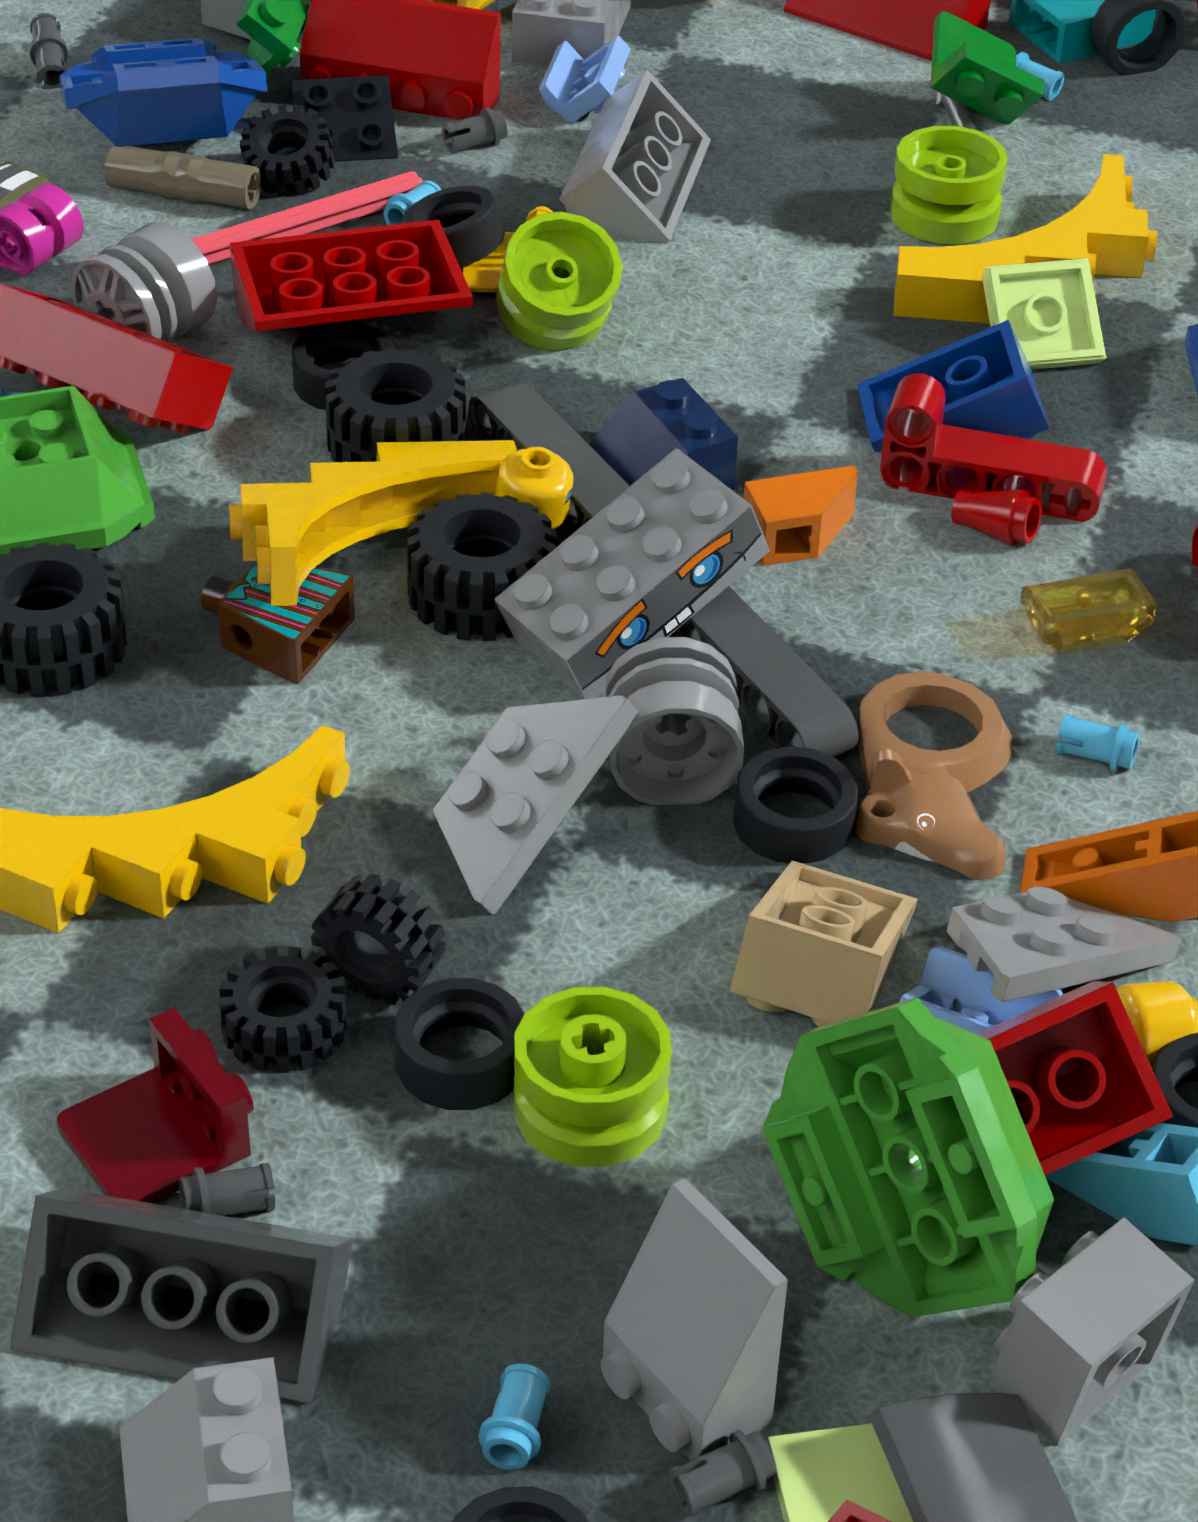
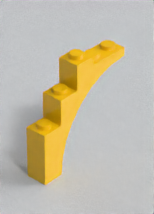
M1103 154L1101 173L1091 192L1071 211L1047 225L1017 236L980 244L946 247L899 246L893 316L990 323L982 279V272L987 266L1089 258L1093 283L1095 275L1142 278L1145 261H1154L1157 231L1149 230L1147 210L1135 209L1134 202H1131L1133 176L1125 175L1124 156Z
M514 440L377 442V462L310 463V483L241 484V504L229 505L230 541H242L243 561L257 562L258 584H270L271 606L297 605L301 584L312 569L332 554L361 540L392 530L409 527L411 522L417 521V515L423 509H433V503L439 500H452L456 498V495L469 493V495H481V492L494 493V496H496L500 464L509 454L517 451Z
M322 725L291 754L256 776L210 796L161 809L110 816H53L0 807V910L60 933L76 914L83 915L91 908L97 892L165 918L181 899L187 901L193 897L202 878L268 904L284 885L292 886L299 879L306 860L305 850L301 847V837L310 831L317 811L329 797L337 798L340 796L347 785L350 765L346 762L345 733Z

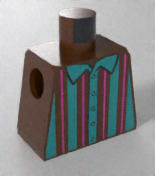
M256 562L238 582L216 575L210 577L202 591L201 605L204 610L219 614L221 646L224 649L298 685L355 620L353 575L315 567L299 587L297 605L271 606L270 584H258Z

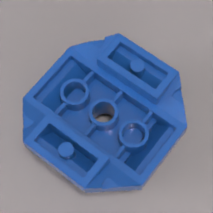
M202 38L103 46L91 54L92 61L76 64L60 75L61 93L66 109H78L117 147L228 137L257 93L267 92L266 72L255 59L235 51L216 50L215 43Z

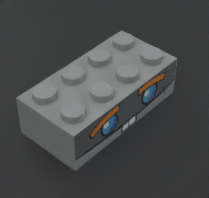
M676 448L494 600L515 640L581 699L596 698L605 691L606 677L616 659L637 644L659 637H669L764 557L770 549L752 505Z

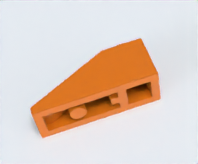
M1198 811L1027 848L1020 893L1028 892V889L1031 887H1046L1056 890L1068 898L1115 914L1168 922L1198 917Z

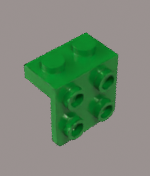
M245 0L236 25L252 37L245 55L255 59L265 70L266 81L269 79L274 67L278 64L285 67L298 53L301 45L297 42V39L305 29L311 0Z
M945 11L941 12L934 19L931 89L1003 124H1011L1043 97L1044 80L1016 67V50L1010 43Z

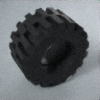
M387 348L384 351H369L361 353L359 358H349L342 362V367L335 368L330 374V381L326 382L328 451L331 452V459L334 462H377V442L467 441V388L465 387V379L461 373H457V367L450 362L441 361V357L432 353L423 354L420 353V350L414 349L396 350V348Z
M481 492V495H469V493L456 495L455 499H442L433 503V509H423L417 515V521L411 522L407 538L409 604L413 611H417L418 619L425 625L434 622V631L443 635H447L451 630L456 631L457 639L470 641L471 635H483V641H496V634L505 633L507 638L514 637L494 599L557 547L556 530L552 529L551 520L545 514H538V508L530 503H519L517 498L508 495L499 497L494 496V493Z
M49 542L36 543V546L27 548L19 546L10 549L11 553L6 555L0 554V684L5 681L6 690L17 694L21 693L23 688H29L31 696H45L46 690L57 689L58 695L72 693L71 686L80 684L85 689L96 684V674L102 677H107L115 670L114 662L119 663L122 661L125 655L124 646H127L121 579L119 573L114 572L113 564L106 558H98L97 552L88 548L78 550L74 544L67 543L60 545H50Z

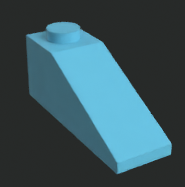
M1159 1123L1045 1175L1048 1180L1115 1219L1121 1220L1125 1217L1140 1232L1150 1238L1198 1246V1128Z

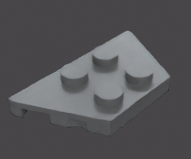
M618 695L507 707L434 807L433 813L474 900L492 915L497 913L638 715L639 711L627 698Z
M1031 887L1028 889V892L1005 897L987 896L980 902L953 907L947 927V933L955 944L967 952L966 959L974 970L987 972L989 968L994 974L991 993L1001 1002L1169 963L1175 959L1181 937L1174 933L1068 898L1062 893L1046 887Z

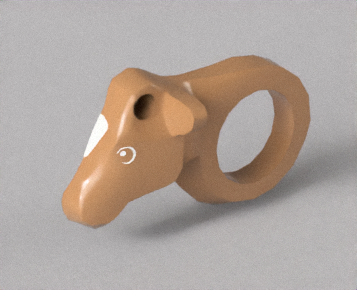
M927 671L896 674L876 684L863 698L857 720L858 743L856 747L862 764L867 793L862 798L857 810L853 830L863 841L884 845L918 858L942 864L970 879L986 880L1000 876L1006 862V845L992 830L983 825L974 804L967 794L987 783L1001 772L1012 755V735L994 700L971 683L944 674ZM921 705L944 707L964 716L974 725L978 735L973 741L955 749L942 751L920 749L901 741L889 730L886 721L892 714L908 707Z

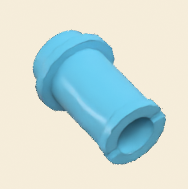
M1025 52L1016 54V67L1044 80L1043 97L1048 101L1056 97L1063 86L1064 73L1029 60V55Z
M428 180L421 182L416 188L406 194L399 193L393 195L388 199L384 209V219L387 225L401 224L404 213L414 203L429 194L440 191L441 188L435 182Z
M1065 714L1058 733L1062 740H1058L1056 743V753L1062 755L1065 753L1110 764V771L1117 772L1119 767L1131 769L1136 758L1140 733L1130 731L1128 723L1122 722L1119 728Z
M518 1363L509 1365L505 1368V1372H502L501 1386L492 1417L482 1422L478 1434L485 1459L492 1465L506 1470L523 1468L529 1460L538 1454L542 1441L537 1427L546 1394L549 1393L551 1386L549 1377L542 1370L532 1365Z

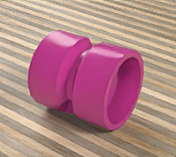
M51 183L41 184L24 194L16 202L0 209V266L26 276L45 264L52 256L59 255L82 238L84 231L83 219L78 206L70 195Z

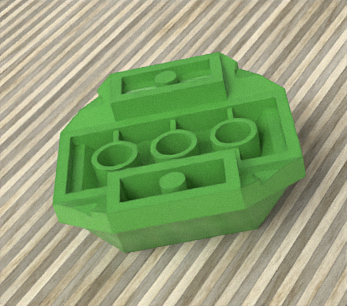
M74 386L0 397V554L6 555L11 553L10 549L19 546L27 548L36 546V543L49 542L50 545L74 544L78 550L107 547L124 538L136 526L143 528L155 518L153 500L131 436L109 424Z
M918 997L829 1023L801 1035L786 1069L780 1099L773 1101L762 1130L817 1267L843 1281L853 1277L877 1299L912 1317L1012 1301L1023 1284L1035 1275L1036 1252L1054 1197L991 1041L933 1016Z

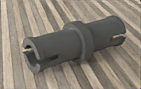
M49 13L36 15L30 23V31L33 38L30 44V58L37 69L38 84L42 83L41 87L43 89L61 88L60 75L66 72L65 63L68 58L67 45L64 39L61 38L60 22H56V17Z

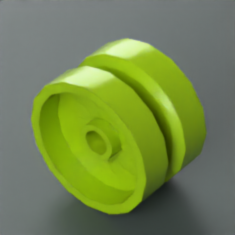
M931 126L915 130L901 139L896 148L894 167L896 182L892 187L890 205L892 221L903 232L919 240L936 244H967L982 240L995 232L1001 216L1003 201L1001 189L1005 183L1008 164L1005 148L995 138L987 134L960 126Z
M561 211L539 214L521 224L508 242L495 297L500 319L514 337L533 348L555 351L577 348L596 339L608 321L612 303L620 286L623 264L616 243L601 226L581 215Z
M573 987L546 996L525 1012L514 1033V1119L527 1143L548 1158L577 1167H608L638 1157L659 1139L668 1119V1082L671 1078L672 1048L670 1030L657 1010L635 995L608 987Z

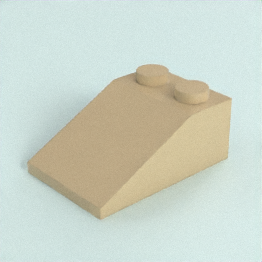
M791 861L748 916L729 991L746 996L749 1004L764 1011L783 1012L787 1009L812 1017V1022L818 1027L873 1011L918 899Z

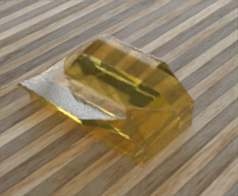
M1132 568L1022 587L1020 602L1041 641L1063 654L1130 641L1153 623L1157 605Z

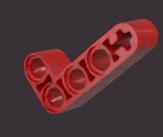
M911 374L904 377L898 383L885 421L880 464L881 477L890 488L899 489V486L907 487L910 492L954 499L959 490L969 492L1026 490L1030 497L1040 500L1042 507L1041 515L1085 522L1097 514L1107 477V466L1103 459L1095 452L1082 448L943 425L946 397L945 390L940 382L926 374Z

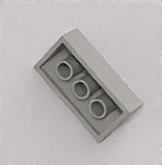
M646 69L604 101L559 200L565 205L568 213L586 217L601 226L608 235L668 243L672 238L711 139Z

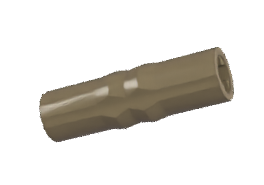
M116 145L109 149L105 161V180L110 187L157 194L167 199L181 198L188 202H206L249 210L255 207L260 195L261 174L256 166L212 160L200 155H183L176 151L162 152L130 146L117 147Z

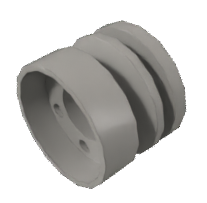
M162 221L144 225L123 237L117 245L108 246L101 250L98 255H92L83 260L73 271L71 289L74 305L167 342H171L174 338H181L210 319L215 312L217 304L216 284L206 258L194 241L179 228Z
M659 637L635 645L616 659L606 677L605 697L621 695L627 698L639 711L609 754L610 770L618 786L637 801L650 805L700 804L710 801L731 787L738 773L743 768L744 743L741 720L738 716L739 701L736 694V677L727 658L711 645L687 637Z

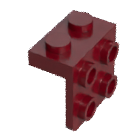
M175 1007L149 1018L154 1061L153 1069L66 1108L57 1116L60 1135L106 1196L154 1203L179 1191V1178L191 1176L193 1168L202 1167L205 1174L218 1172L251 1156L248 1114L253 1112L254 1105L247 1085L237 1073L228 1075L217 1061L215 1049L207 1034L200 1028L192 1030Z

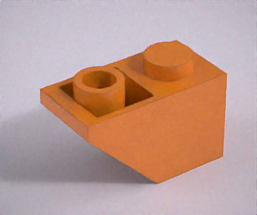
M854 465L745 481L743 499L752 505L770 549L760 559L762 566L818 558L854 515L858 471Z

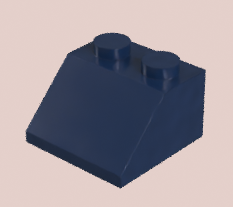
M684 378L663 381L658 385L634 391L589 443L629 486L674 449L678 448L731 490L735 489L738 436Z

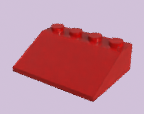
M439 219L230 243L234 300L242 325L254 331L473 306V296Z

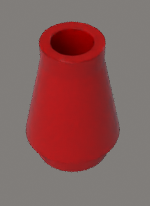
M959 490L953 500L951 518L954 524L967 526L1013 547L1017 542L1029 544L1035 539L1042 514L1040 500L1030 497L1026 490L982 492Z

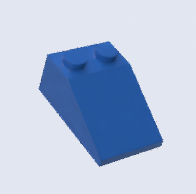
M1009 319L857 384L870 443L875 452L882 451L885 421L897 385L904 377L911 374H926L941 383L946 397L943 425L1029 440L1037 433L1049 429L1032 370Z

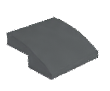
M975 1392L928 1396L878 1407L869 1416L913 1522H1077L1019 1395Z

